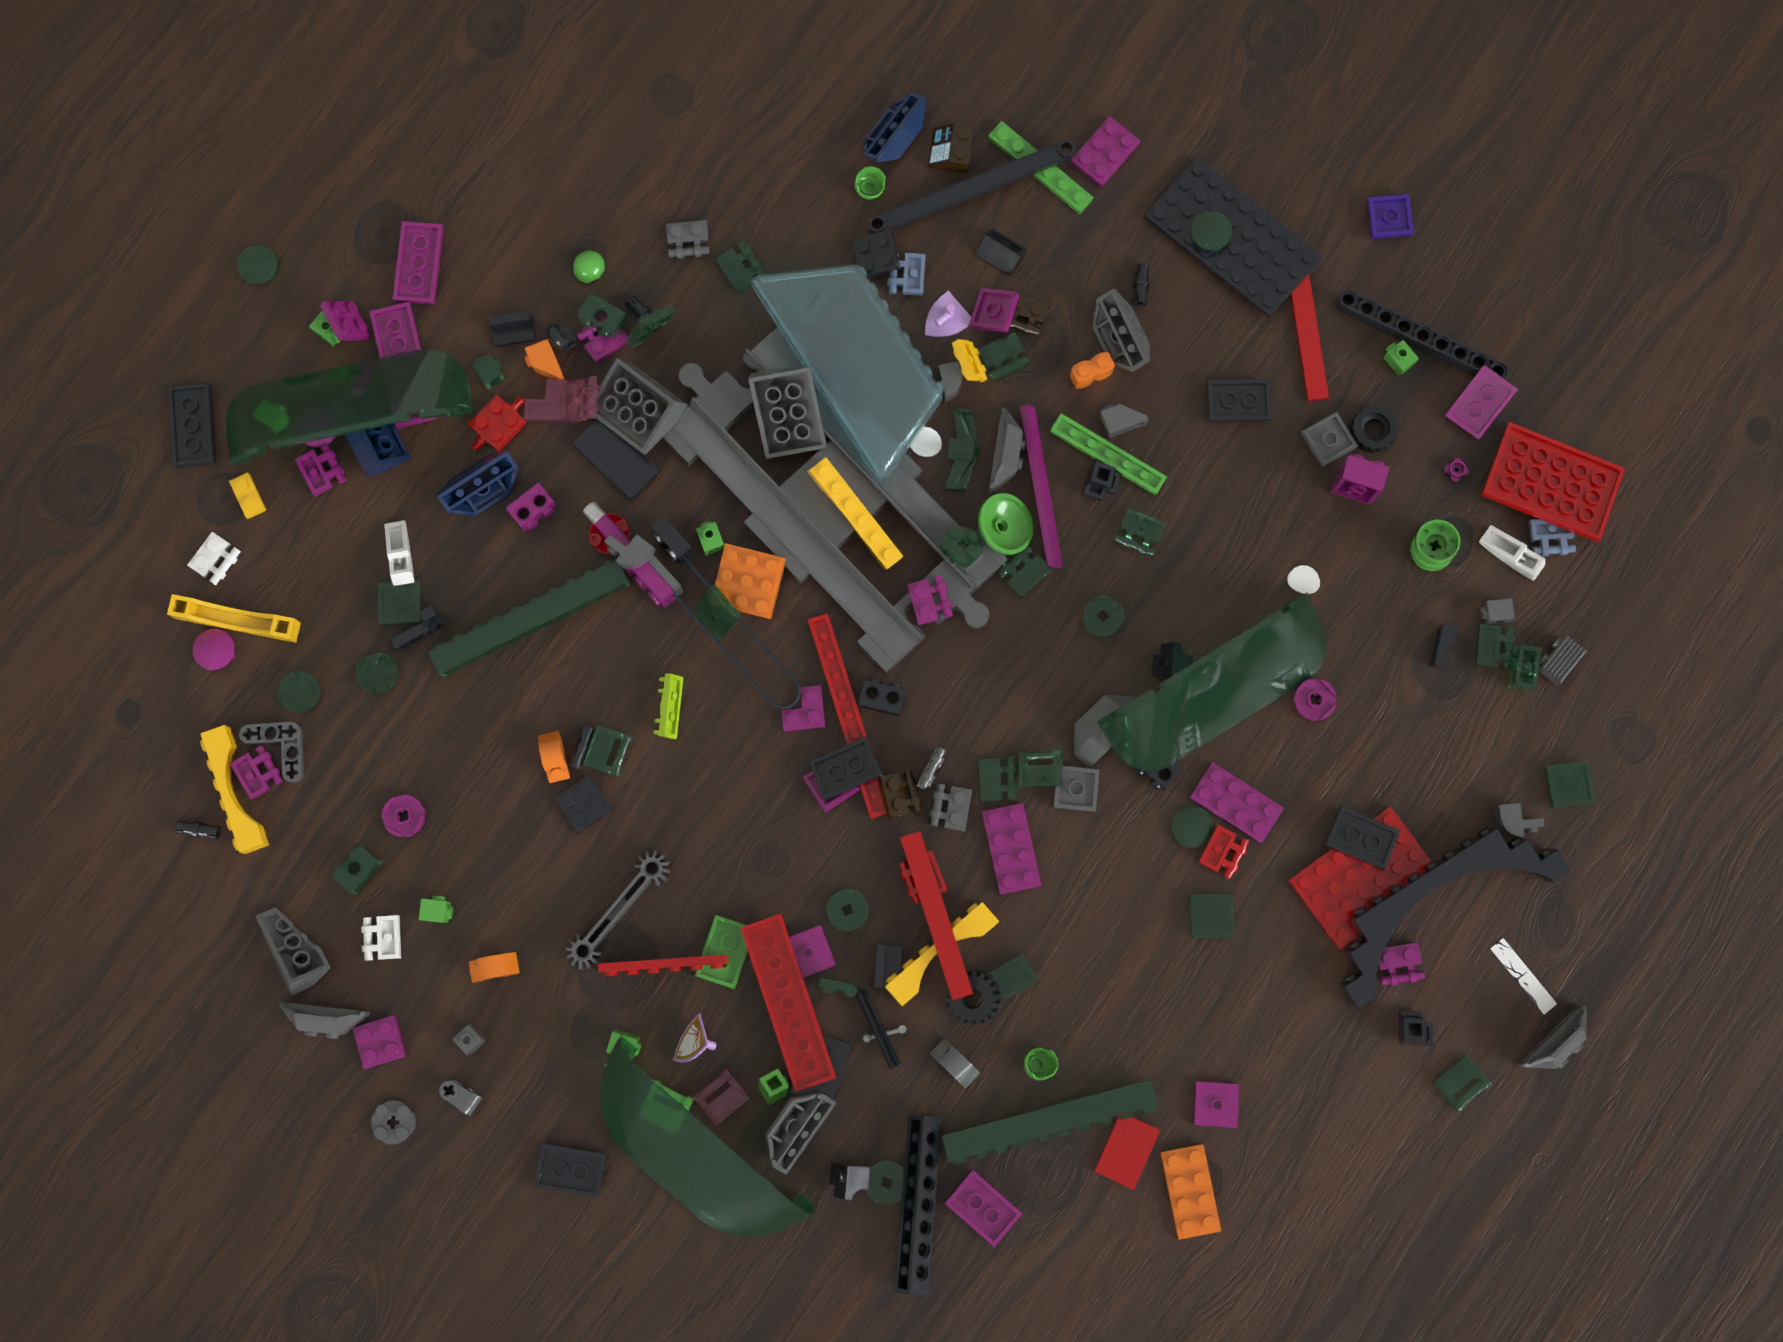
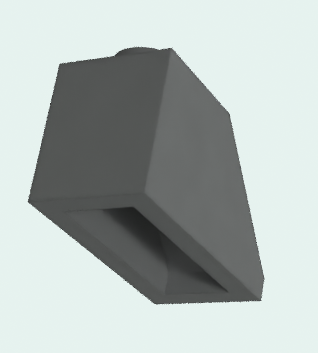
M1114 404L1107 405L1102 408L1103 411L1099 415L1108 439L1146 425L1149 420L1147 415L1121 404L1116 406Z

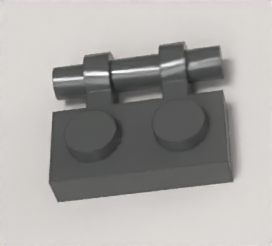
M707 220L666 224L668 246L676 245V249H668L669 258L677 257V259H683L684 256L695 255V257H702L704 254H710L709 246H701V243L709 242ZM694 244V247L683 248V245Z
M936 748L930 757L917 784V787L924 791L925 788L931 787L935 779L934 773L936 769H940L945 760L943 755L946 751L944 749Z
M937 784L936 791L933 792L932 797L934 798L933 809L929 813V817H931L930 826L938 827L939 819L945 820V829L965 832L972 790L951 786L950 794H945V785ZM943 800L949 801L947 813L941 812Z

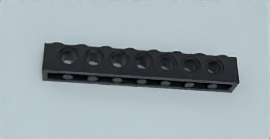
M908 1114L894 1292L926 1295L929 1291L942 1117Z

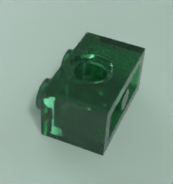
M591 293L577 313L582 325L589 329L594 327L605 338L612 337L616 339L628 320L625 312ZM598 316H607L604 321H597Z
M1524 644L1514 648L1508 689L1528 693L1536 689L1542 648Z
M362 845L351 849L347 855L349 858L344 864L340 863L333 872L335 874L331 877L353 895L359 892L383 864L378 857ZM359 863L360 871L357 874H353L352 866Z

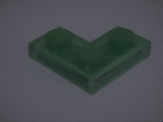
M669 305L664 308L659 307L649 315L643 314L637 319L638 323L630 331L631 335L627 340L630 347L632 348L647 341L653 329L670 321L675 313V309Z

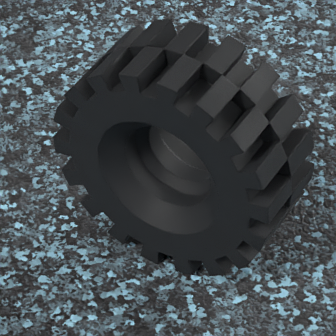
M977 970L968 971L966 973L971 988L980 992L982 996L981 1003L978 1006H971L968 1004L966 997L953 1001L948 988L946 993L949 994V997L946 998V1002H949L950 1006L947 1008L954 1013L952 1016L955 1019L958 1018L960 1023H967V1025L971 1026L989 1022L1000 1011V1003H1003V998L1000 997V994L1003 992L1002 989L998 988L997 985L999 983L997 980L994 981L992 979L993 976L991 974L987 975L985 974L986 972Z

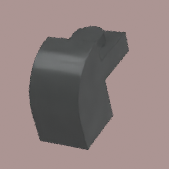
M959 361L939 365L938 371L941 381L922 385L923 398L933 400L944 394L945 402L957 396L962 383Z
M637 534L627 547L611 535L604 541L608 546L606 550L615 557L619 554L620 556L616 559V562L619 566L626 569H636L643 566L655 553L654 547Z
M1520 803L1503 804L1494 807L1495 820L1499 830L1510 838L1525 837L1524 830L1525 833L1538 832V828L1545 827L1544 818L1522 820Z
M945 1038L930 1053L965 1089L980 1074Z

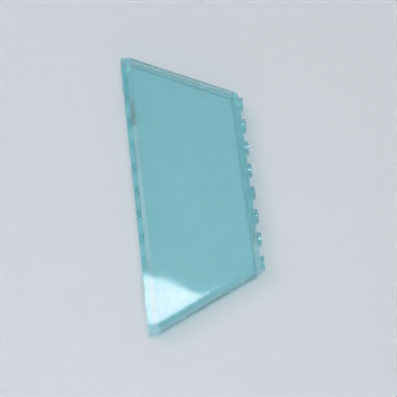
M857 264L762 274L751 278L750 285L804 367L810 366L813 382L879 484L884 482L941 403L942 393L944 392L941 384L933 380L931 369L928 365L924 366L920 360L922 357L916 348L913 349L910 345L911 340L905 331H901L898 319L895 315L891 316L888 311V304L884 299L879 298L878 290L873 282L870 283L866 278L867 273L863 266L859 267Z

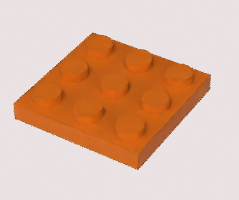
M725 543L714 590L732 610L772 619L786 558ZM713 594L710 604L726 608Z

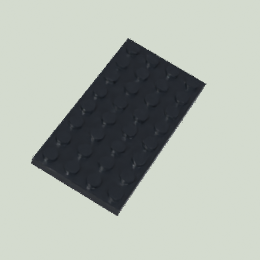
M1198 157L1193 160L1144 215L1148 222L1268 318L1277 311L1323 257Z

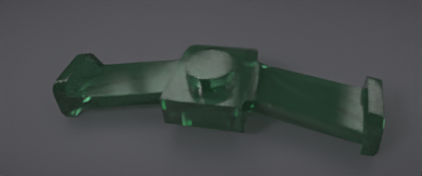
M953 408L957 438H950L948 460L955 461L944 490L965 492L975 463L979 458L980 446L977 440L974 412L969 409Z

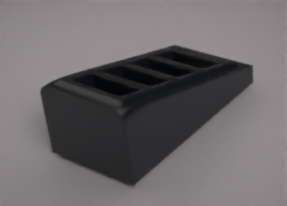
M1445 623L1438 627L1430 667L1435 668L1440 665L1459 627Z

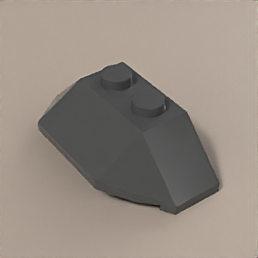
M1112 289L1097 298L1092 328L1103 351L1110 354L1115 366L1135 371L1150 362V343L1133 308L1116 289Z
M1006 408L1001 409L989 493H993L1016 477L1017 470L1021 471L1023 458H1019L1020 450L1024 451L1026 441L1025 438H1022V429Z
M1104 695L1074 724V756L1086 768L1090 769L1148 711L1135 697Z
M280 1002V1008L295 1028L299 1031H304L306 1036L317 1037V1033H326L325 1038L338 1039L339 1035H346L353 1027H356L370 1016V1011Z
M1577 1005L1517 1065L1523 1068L1561 1069L1569 1061L1567 1058L1572 1053H1578L1584 1047L1582 1043L1587 1039L1586 1007L1584 1005Z
M821 1092L790 1098L765 1134L770 1165L787 1175L836 1102Z

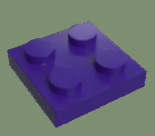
M1409 194L1369 197L1367 199L1372 239L1412 236L1414 234Z

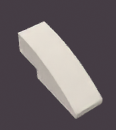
M404 520L384 524L386 548L393 585L413 583L414 573L406 522Z
M1490 525L1479 541L1493 555L1532 581L1536 579L1545 566V558L1527 549L1526 544Z

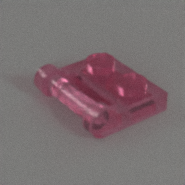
M726 1068L721 1071L719 1077L700 1093L696 1092L692 1096L716 1126L750 1099ZM728 1081L731 1086L708 1105L705 1099Z

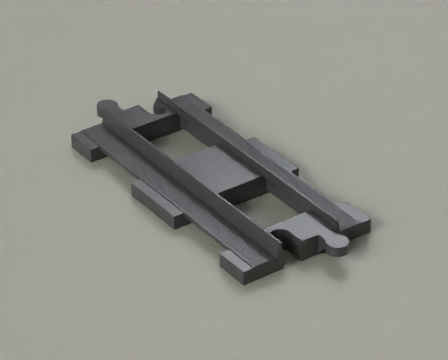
M781 324L752 350L746 349L742 361L750 370L760 372L770 369L806 367L803 363L810 358V355ZM689 363L682 366L679 371L680 383L684 388L692 390L697 397L692 398L690 406L682 413L678 422L662 438L688 466L700 458L752 512V515L744 521L745 526L774 556L786 558L784 567L800 584L812 576L864 630L866 634L857 641V644L885 674L913 650L926 635L918 626L911 624L905 616L908 608L913 606L910 593H907L896 605L892 606L839 550L857 532L807 472L825 457L873 518L890 503L944 559L923 580L928 579L929 585L932 587L936 585L934 577H943V581L947 584L948 588L946 590L948 599L952 602V613L955 610L962 613L966 624L971 628L978 629L987 624L989 619L988 608L983 603L976 602L971 595L994 575L1008 559L1004 554L995 551L986 543L979 529L969 537L915 481L922 474V469L866 411L856 419L812 374L824 434L830 441L827 443V448L819 450L779 487L727 433L754 408L751 389L742 387L738 383V378L730 370H726L710 384L704 377L701 367L697 364ZM938 593L932 594L935 605L940 604ZM943 611L937 612L939 621H935L937 625L946 619Z

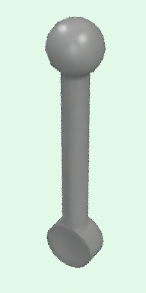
M900 1025L897 1029L886 1031L887 1035L895 1033L904 1034L907 1029L906 1026ZM865 1034L863 1041L870 1042L871 1039L875 1038L874 1034Z

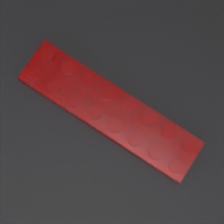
M782 914L741 927L795 1092L837 1078Z

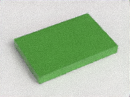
M715 915L701 956L729 955V964H723L724 968L711 969V965L702 966V970H696L695 976L736 989L748 954L741 927L747 925Z

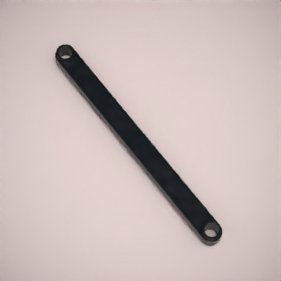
M1064 140L876 215L869 221V231L875 234L887 229L896 230L1069 161L1075 155V145L1069 140ZM1069 148L1071 152L1065 154L1061 151V149ZM878 222L883 224L882 228L880 229H874L872 227L875 223Z

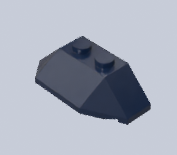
M909 92L904 98L889 106L865 138L864 157L876 162L900 159L923 128L925 97Z
M507 450L487 455L452 477L436 496L448 513L476 516L511 494L518 466Z

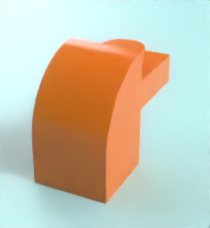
M559 731L538 735L540 756L549 783L569 779L570 772L565 760L564 746Z
M516 952L487 956L469 961L472 983L519 974Z

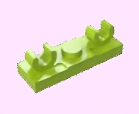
M665 674V677L659 678V681L664 682V688L658 689V692L663 693L660 703L661 716L660 719H655L656 723H660L659 730L653 731L658 736L677 739L684 677Z

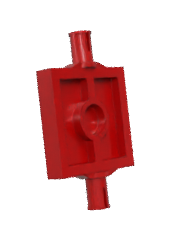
M496 395L468 423L478 435L477 440L470 446L477 452L486 443L499 452L527 424L517 411L525 401L518 396L510 404Z

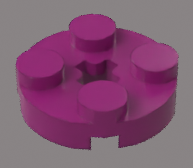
M1309 679L1296 689L1293 703L1295 709L1303 718L1313 722L1323 720L1331 715L1336 707V692L1325 680ZM1311 695L1314 697L1318 695L1320 697L1318 700L1319 705L1310 702Z
M410 795L391 798L382 810V818L386 830L398 837L413 836L421 830L425 822V808L418 799ZM407 810L409 818L401 822L399 813H404Z

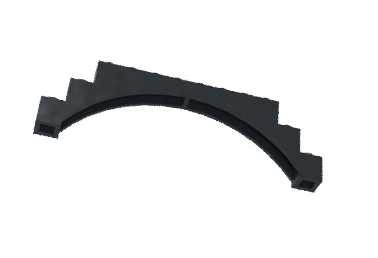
M1485 827L1477 832L1478 835L1476 837L1463 840L1457 849H1451L1443 853V858L1427 863L1424 866L1425 869L1421 872H1414L1407 876V881L1391 886L1388 889L1389 892L1382 896L1381 894L1371 899V904L1355 909L1353 911L1354 914L1349 919L1361 940L1356 939L1348 945L1349 948L1344 950L1357 973L1352 972L1343 978L1344 981L1340 983L1352 1006L1360 1008L1376 998L1374 993L1376 974L1388 940L1407 912L1432 890L1460 876L1490 869L1524 870L1543 876L1547 882L1555 883L1571 872L1560 851L1545 848L1537 855L1528 839L1517 837L1506 844L1498 829Z

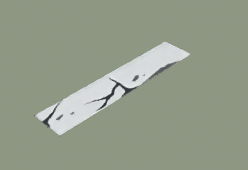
M1504 938L1490 948L1543 1014H1546L1557 1005Z

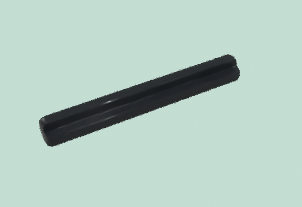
M867 989L859 990L856 992V996L889 1068L895 1069L900 1066L896 1052Z

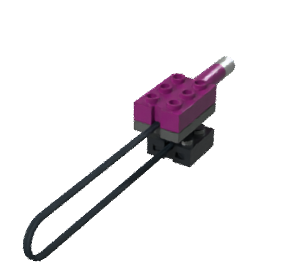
M591 502L584 508L583 513L606 538L611 535L625 547L628 546L631 541L596 502ZM663 516L651 526L655 542L661 548L664 546L667 548V555L675 564L678 561L682 566L686 563L789 676L797 687L796 699L789 705L781 706L769 698L678 597L683 593L681 585L654 555L639 568H624L630 576L634 573V579L644 591L646 589L649 590L648 594L657 606L661 604L666 608L677 599L770 704L779 709H788L794 706L801 694L800 685L797 680L689 562L695 555L692 547Z

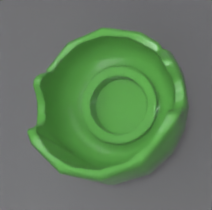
M864 167L856 176L855 190L861 198L867 200L877 199L885 189L886 177L877 167Z
M592 250L578 254L573 264L574 275L579 281L584 283L600 279L605 270L604 259L598 252Z
M1042 1047L1034 1048L1024 1058V1070L1029 1077L1035 1080H1046L1055 1075L1058 1069V1058L1052 1050Z

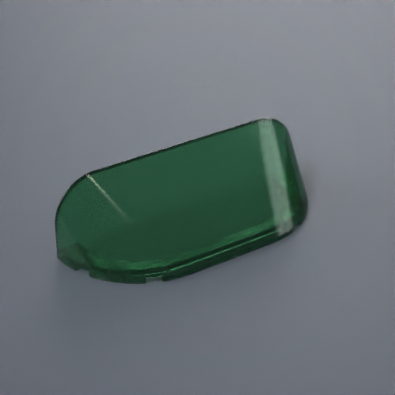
M422 349L248 387L233 399L225 416V432L230 463L232 466L253 462V457L266 453L265 447L268 446L273 448V450L311 441L412 420L411 415L418 414L419 417L427 419L443 415L445 417L458 418L475 414L467 376L461 365L450 355L438 350Z
M1307 592L1282 607L1281 610L1271 614L1160 683L1159 687L1161 690L1158 692L1151 689L1098 720V725L1117 755L1130 766L1140 770L1157 771L1167 768L1314 676L1325 660L1327 639L1311 597Z
M621 1035L608 1055L601 1077V1108L605 1123L614 1141L634 1163L702 1222L714 1229L735 1236L761 1237L780 1233L816 1214L817 1206L802 1192L792 1201L789 1200L631 1060L638 1048L631 1044L624 1036Z

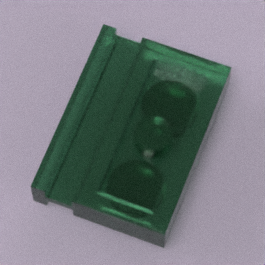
M1024 954L988 973L993 976L992 979L994 981H998L999 985L997 986L999 989H1002L1003 993L1000 994V997L1003 998V1001L1038 982Z

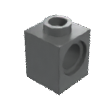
M1512 598L1484 602L1482 607H1480L1481 619H1484V624L1509 623L1514 620Z
M468 1024L452 1039L466 1055H472L487 1041L473 1024Z

